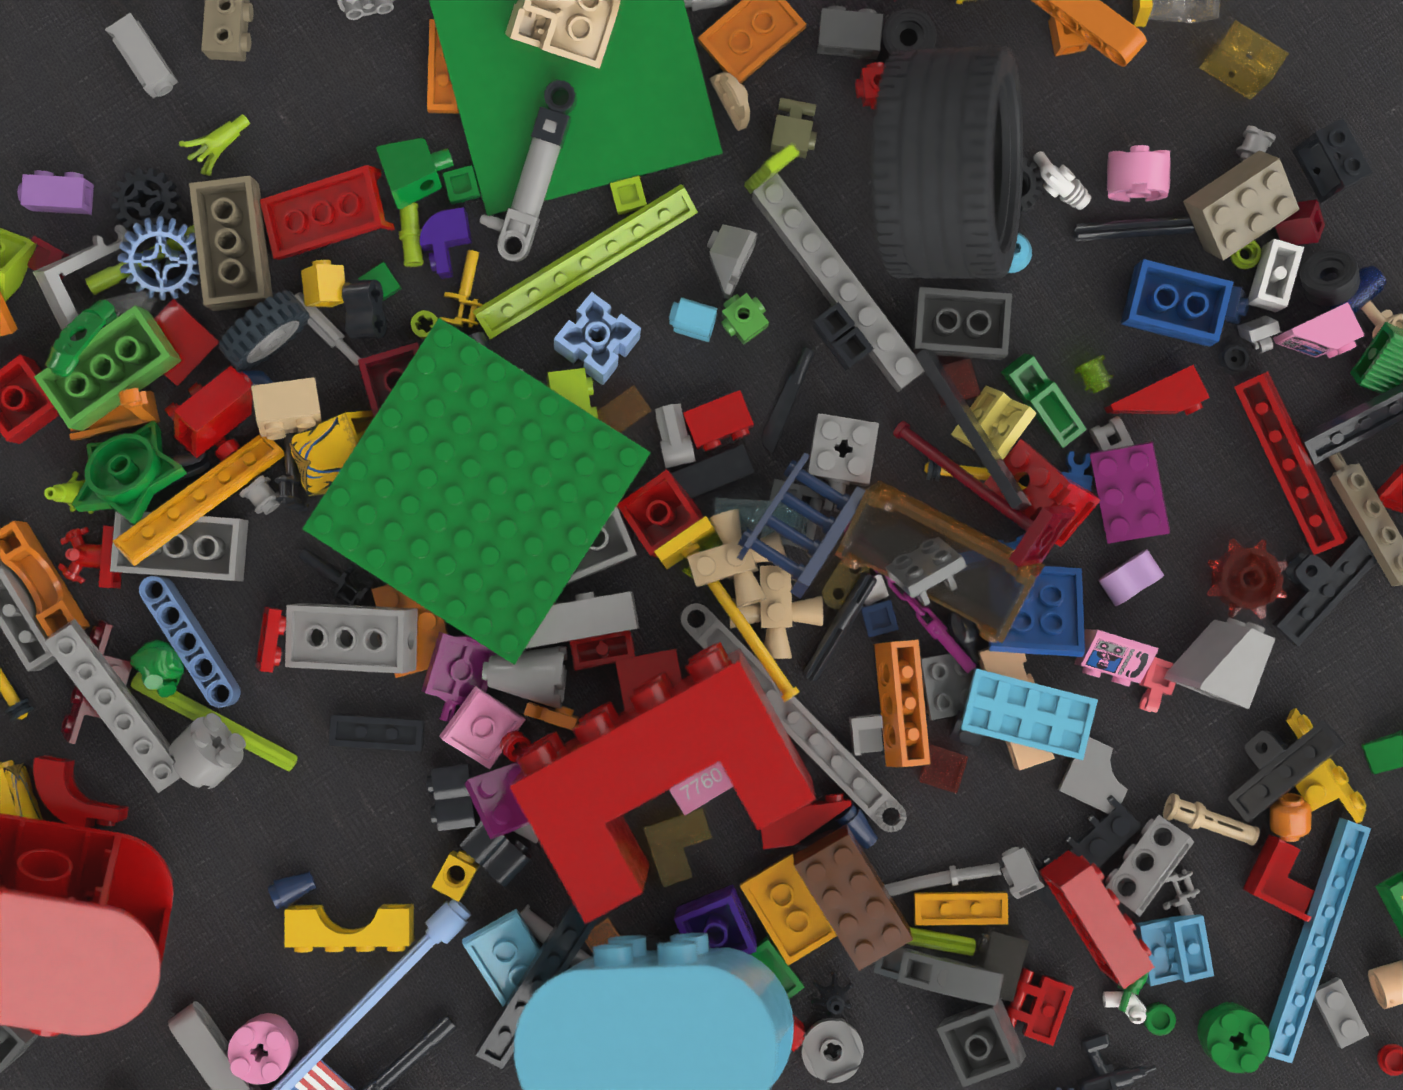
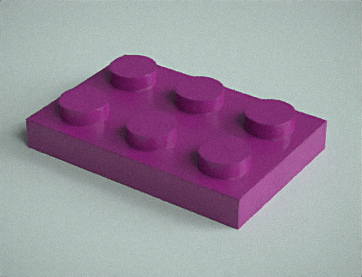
M1153 441L1091 452L1090 457L1098 498L1101 500L1099 503L1107 543L1169 534V521Z

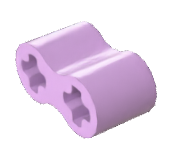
M1148 549L1111 570L1098 581L1113 604L1118 606L1146 587L1157 582L1164 574Z

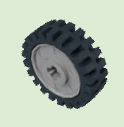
M279 292L273 298L271 296L266 298L264 303H258L255 305V309L247 311L245 313L246 316L239 318L235 322L236 325L231 326L227 330L228 333L222 337L219 349L238 371L249 370L252 367L258 366L261 361H267L271 355L274 356L278 353L280 348H284L288 344L287 342L293 340L297 336L296 334L301 332L304 328L303 326L307 324L310 318L309 313L292 292Z

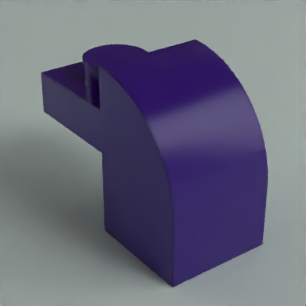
M464 207L444 210L434 214L426 221L420 233V246L424 251H434V253H429L432 271H437L441 279L453 277L449 247L472 243L468 214Z

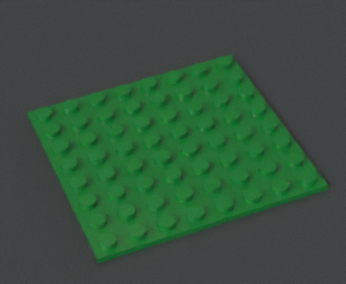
M429 0L487 216L506 212L508 208H511L532 141L531 134L539 108L544 107L548 109L544 98L545 90L551 82L556 80L566 81L573 87L577 96V104L573 111L565 114L571 118V123L563 148H560L544 201L723 154L684 0H621L600 68L544 51L539 47L508 37L505 33L514 4L518 0ZM558 90L553 95V103L559 106L566 104L569 100V93L565 90Z
M438 318L304 525L303 530L515 665L651 452L441 318Z

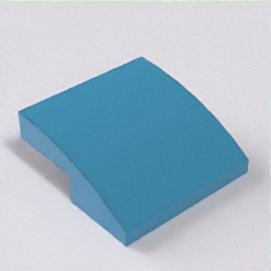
M1203 915L1176 916L1136 923L1138 939H1142L1150 949L1152 955L1149 956V959L1155 967L1149 971L1148 979L1146 980L1147 984L1154 986L1180 979L1186 983L1214 976Z

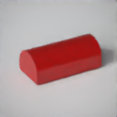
M631 630L570 640L575 671L614 664L617 660L636 657Z

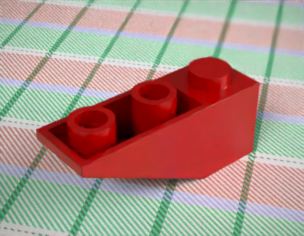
M843 793L825 795L824 801H811L761 828L763 849L796 845L852 805L851 799L849 797L844 798Z

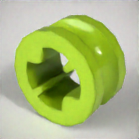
M423 310L417 312L411 319L412 331L421 339H425L429 332L426 333L423 329L418 330V325H422L419 321L422 318H426L428 321L433 320L435 324L438 320L432 312Z

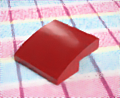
M173 298L154 320L182 359L179 364L164 373L166 377L178 386L220 341Z

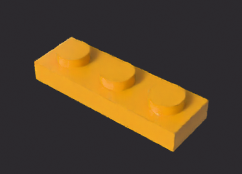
M1006 891L914 893L915 926L1008 924V893Z

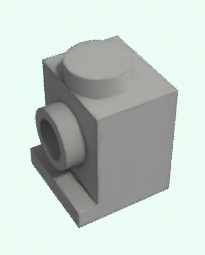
M1014 847L1002 853L1005 867L1001 868V871L1008 885L1014 884V887L1009 888V890L1016 899L1045 887L1030 853L1025 848L1019 849V847Z

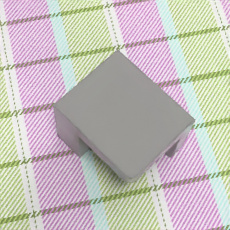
M873 714L849 717L852 753L857 756L861 755V753L882 751V715Z

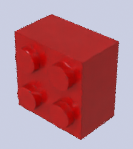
M19 355L0 369V433L6 441L17 444L23 443L59 416V413L34 378L42 370L34 359Z

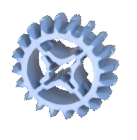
M158 216L157 225H153L150 218H145L144 224L146 229L139 223H135L133 229L136 234L127 231L124 237L129 242H121L119 246L126 253L119 254L118 261L127 263L121 266L120 271L124 274L132 273L128 276L126 282L128 284H133L136 281L139 282L136 287L137 293L142 292L144 287L149 289L147 293L148 298L154 296V291L160 292V300H165L166 292L169 291L174 299L178 298L177 288L187 294L189 292L187 283L191 285L198 283V279L193 274L200 275L199 265H197L199 264L198 255L196 254L197 246L196 244H191L196 239L195 233L185 236L184 234L188 226L183 224L179 230L174 228L176 224V219L174 218L170 219L169 226L163 225L164 219L162 216ZM156 236V243L153 249L144 250L143 253H135L136 248L142 241ZM166 237L178 242L186 254H181V251L171 249L167 244ZM160 245L162 246V253L165 254V258L169 257L166 259L163 271L161 270V264L158 263V259L155 260L159 253ZM138 263L152 268L156 273V279L146 275L140 269ZM180 264H188L181 275L167 280L170 268L180 267Z

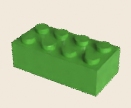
M135 305L97 333L78 356L79 362L71 375L61 377L52 373L50 368L47 367L34 378L67 427L84 431L121 405L119 392L138 388V391L142 390L179 364L182 359L150 312Z

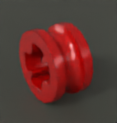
M510 731L502 738L500 749L511 761L517 762L516 759L525 753L524 749L531 742L520 731ZM515 743H517L518 746L516 749L513 746Z

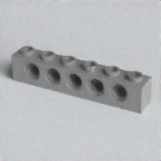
M76 619L48 636L44 641L46 647L155 790L159 793L181 777L172 766L175 763L173 753L169 756V742Z

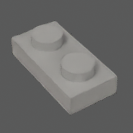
M1335 977L1318 986L1314 1000L1338 1047L1342 1049L1369 1035L1340 978Z

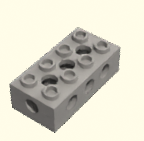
M314 603L287 605L285 667L402 674L415 671L418 608ZM350 634L353 636V642L351 641ZM379 635L382 636V644L380 643Z

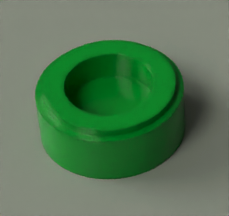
M1155 1002L1146 1007V1019L1143 1023L1151 1033L1163 1036L1173 1030L1176 1017L1172 1009L1166 1004Z

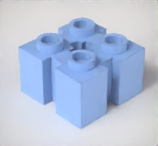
M591 292L577 309V323L574 324L568 320L555 336L554 350L573 364L579 358L584 362L583 368H585L586 374L601 385H604L618 367V354L626 357L639 341L641 328L623 314H620L615 319L611 316V306ZM599 336L603 338L601 342L592 341V337L594 339L599 338Z

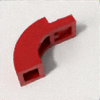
M47 755L34 758L33 774L39 796L49 811L61 821L69 825L90 828L95 825V819H97L96 824L104 826H115L116 822L127 819L129 807L91 800L79 790L74 779L75 760Z

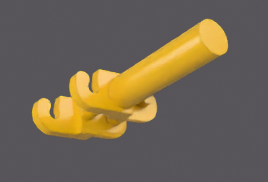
M467 250L459 293H444V297H452L460 302L458 317H455V319L439 317L450 325L463 327V323H466L468 327L472 328L473 325L479 324L475 321L476 316L473 311L477 307L482 306V304L478 303V299L468 300L471 295L479 252ZM464 305L471 306L469 319L462 318Z

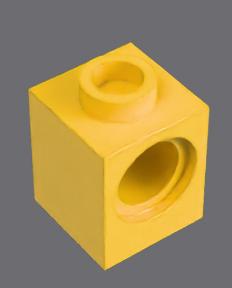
M460 849L459 852L453 850L448 855L432 888L459 902L480 864L474 862L475 860L464 850ZM457 865L463 868L465 871V878L458 881L451 877L450 868Z

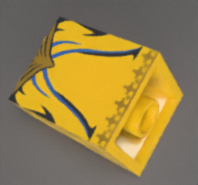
M372 411L345 412L288 438L291 454L296 461L301 475V483L308 496L326 493L374 419Z
M13 760L0 762V813L43 820L26 764L14 765Z

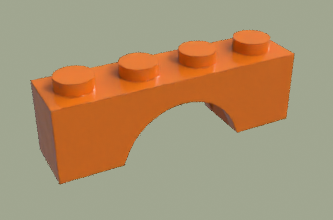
M12 521L0 529V559L19 576L29 590L36 605V618L47 636H50L74 619H76L83 630L90 627V624L28 522Z

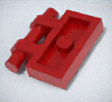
M1023 967L1020 977L1014 981L1013 988H1015L1010 1004H1006V1012L1014 1028L1017 1020L1025 1022L1022 1031L1024 1036L1053 1046L1074 987L1046 975H1042L1039 986L1031 983L1034 971ZM1026 994L1035 996L1029 1012L1021 1009Z

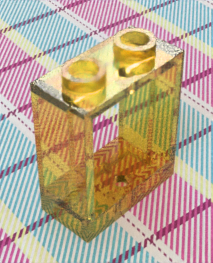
M1235 20L1215 42L1199 68L1251 100L1274 78L1289 53ZM1246 54L1252 56V60L1248 58ZM1233 72L1235 74V77H1229L1228 73Z

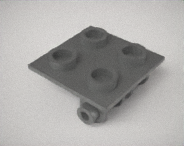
M951 654L920 658L927 705L925 712L929 713V719L935 720L955 716L958 710L964 711L974 669L967 674Z

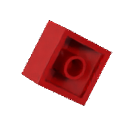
M667 469L617 505L648 554L656 558L658 556L654 552L655 550L704 518L692 498Z

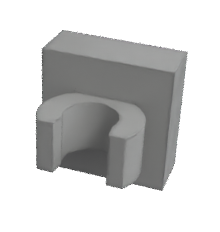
M1263 316L1237 326L1240 337L1251 342L1254 349H1260L1261 353L1273 349V342L1270 336L1281 332L1278 321L1268 316Z

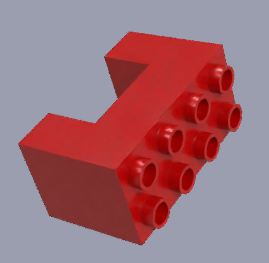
M717 642L688 659L689 664L685 667L690 675L683 678L680 682L673 685L666 671L633 689L634 694L629 697L633 705L631 709L618 714L612 702H607L578 719L580 723L572 728L576 738L563 744L557 731L552 732L524 749L525 753L516 759L521 771L509 787L585 924L643 893L650 864L622 814L718 762L721 763L757 830L815 800L811 775L741 648L727 654L722 643Z

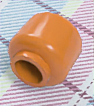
M1293 793L1283 795L1270 806L1269 826L1271 831L1287 842H1296L1300 837L1307 835L1311 831L1312 809L1310 804L1301 795Z

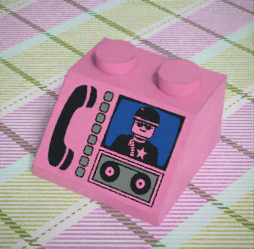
M1347 302L1273 339L1278 345L1315 358L1327 354L1328 358H1332L1356 347L1355 340L1363 337L1364 334Z
M1085 629V653L1083 657L1076 658L1075 665L1082 666V673L1100 678L1102 672L1113 676L1111 682L1129 687L1131 682L1141 683L1157 654L1158 648L1100 630Z

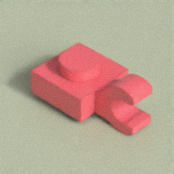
M1157 657L1153 659L1139 684L1147 688L1140 700L1139 709L1157 713L1162 695H1172L1176 683L1166 680L1164 677L1166 672L1174 665L1173 663Z

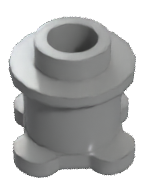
M1247 126L1242 135L1245 138L1242 146L1236 149V153L1240 156L1239 160L1242 162L1259 150L1266 152L1267 148L1275 141L1276 136L1270 132L1262 131L1255 126Z
M262 475L239 494L242 498L246 497L256 507L255 512L257 514L263 512L267 515L280 505L276 501V497L280 493H275L268 483L271 480L268 476L264 477Z

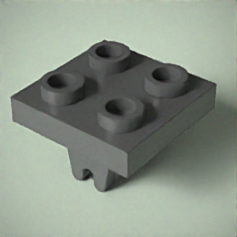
M937 537L924 541L919 548L909 554L896 557L893 563L886 566L885 569L889 577L911 598L917 596L919 602L922 601L923 605L927 606L930 604L926 590L944 581L945 585L949 586L950 590L953 591L957 588L953 575L967 566L963 557L941 538Z

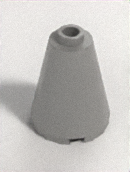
M557 646L523 651L515 665L499 655L491 656L489 662H484L482 680H487L488 687L550 707L562 708L561 702L564 700L567 676L563 660H567V647Z

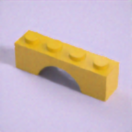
M383 904L378 908L372 922L358 929H347L336 925L326 915L322 905H291L285 909V947H294V952H311L313 947H325L326 952L344 951V947H356L358 952L374 951L375 947L387 946V951L397 952L406 950V946H410L414 941V904Z

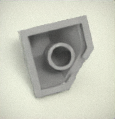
M722 224L719 232L713 231L707 247L711 249L710 260L723 296L729 300L755 247L757 233Z

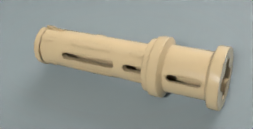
M1172 793L1164 806L1163 818L1166 820L1175 819L1186 823L1191 829L1202 827L1248 843L1251 846L1255 845L1258 840L1259 827H1254L1206 810V807L1200 802L1193 804L1180 799L1179 795Z

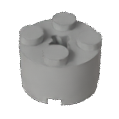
M209 713L205 717H199L194 720L171 743L169 756L173 753L175 763L172 766L184 781L194 787L200 788L202 785L209 786L208 789H211L223 781L242 762L243 749L246 747V742L240 734H232L219 716Z

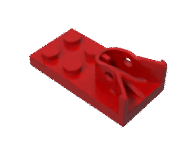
M365 165L260 199L273 259L281 260L380 228L391 231L395 230L394 224L385 220L377 182L382 176L381 169Z

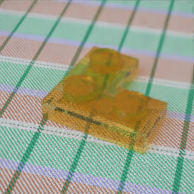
M703 808L693 810L685 816L681 814L644 827L663 887L693 877L684 847L712 838Z

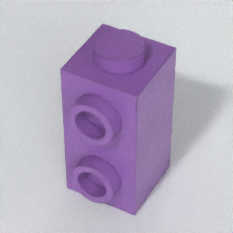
M36 170L34 175L23 174L22 183L18 186V198L21 205L30 211L92 215L94 184L86 180L84 175L80 173L65 172L64 177L53 176L52 172Z

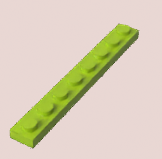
M680 184L475 309L473 313L489 339H492L698 212L685 187Z

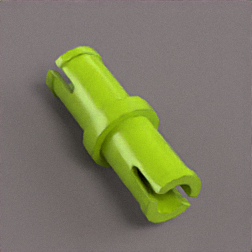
M412 203L399 209L401 222L399 239L403 243L404 266L418 267L424 264L422 248L420 246L421 229L419 227L418 204Z

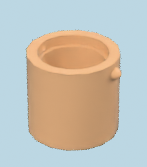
M1403 960L1368 971L1371 989L1382 1008L1388 1009L1403 1004Z

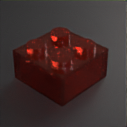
M970 358L943 365L965 401L981 395ZM938 393L941 407L947 406Z
M929 744L930 764L922 765L918 781L957 794L968 756Z

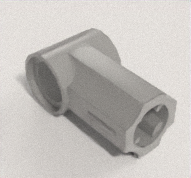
M671 404L655 409L657 424L662 438L660 444L665 467L669 468L696 462L690 435H687L681 404Z

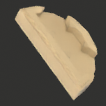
M721 72L712 76L710 81L735 128L738 131L747 128L750 121V108L746 88L730 73Z

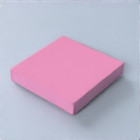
M475 686L439 736L443 741L490 769L502 753L500 749L502 738L510 731H518L526 719Z

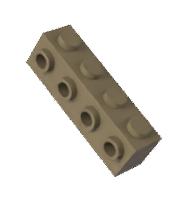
M205 0L202 51L209 59L246 61V52H250L251 35L248 33V22L253 20V5L250 3V0Z

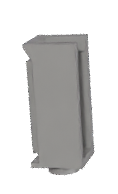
M131 13L105 29L113 38L112 41L143 86V89L152 98L168 94L173 89V85L178 83V80L140 22L136 21Z

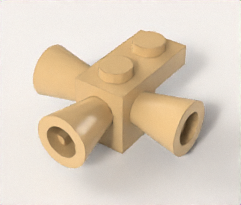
M739 509L726 511L709 518L723 545L687 556L696 586L700 587L725 578L729 580L734 579L737 608L767 599L753 572L759 571L758 562H767L769 560L749 549L742 561L737 558L742 549L738 545L742 537ZM774 531L760 539L786 556L780 534Z
M759 566L760 587L767 599L760 603L740 607L739 610L749 624L760 622V628H767L764 646L773 659L792 658L786 627H792V621L823 626L822 596L792 602V593L790 592L791 575L778 566ZM730 619V628H735V624Z

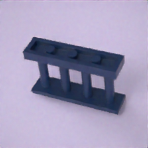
M806 453L803 454L799 462L794 459L791 461L783 474L788 479L755 529L751 531L747 528L739 540L738 545L742 549L737 556L742 561L749 549L792 575L791 579L796 583L790 592L800 599L868 493L857 486L851 496L847 493L843 495L803 470L802 468L810 456ZM795 479L837 505L836 509L840 511L837 518L832 516L828 518L787 492ZM779 503H783L821 527V532L826 534L822 542L817 539L815 541L811 540L772 515ZM764 526H768L807 551L806 555L811 558L808 564L800 563L798 565L759 540L757 537Z

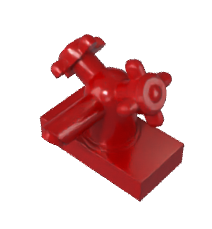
M103 526L102 544H85L82 536L90 532L87 527L82 529L76 528L67 532L60 542L62 545L71 542L73 548L68 549L65 556L67 559L72 560L69 567L62 563L59 564L58 568L62 571V574L68 580L77 581L82 584L86 580L80 576L83 567L100 569L99 587L121 588L122 572H110L114 526Z

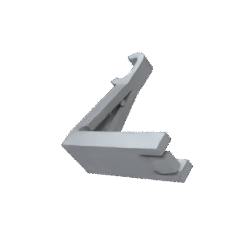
M115 226L114 231L118 234L116 242L106 246L103 243L102 237L98 235L93 236V246L33 272L61 330L78 316V313L59 275L66 276L120 249L121 242H128L124 237L127 231L123 226ZM86 330L82 333H76L71 340H81L87 334Z

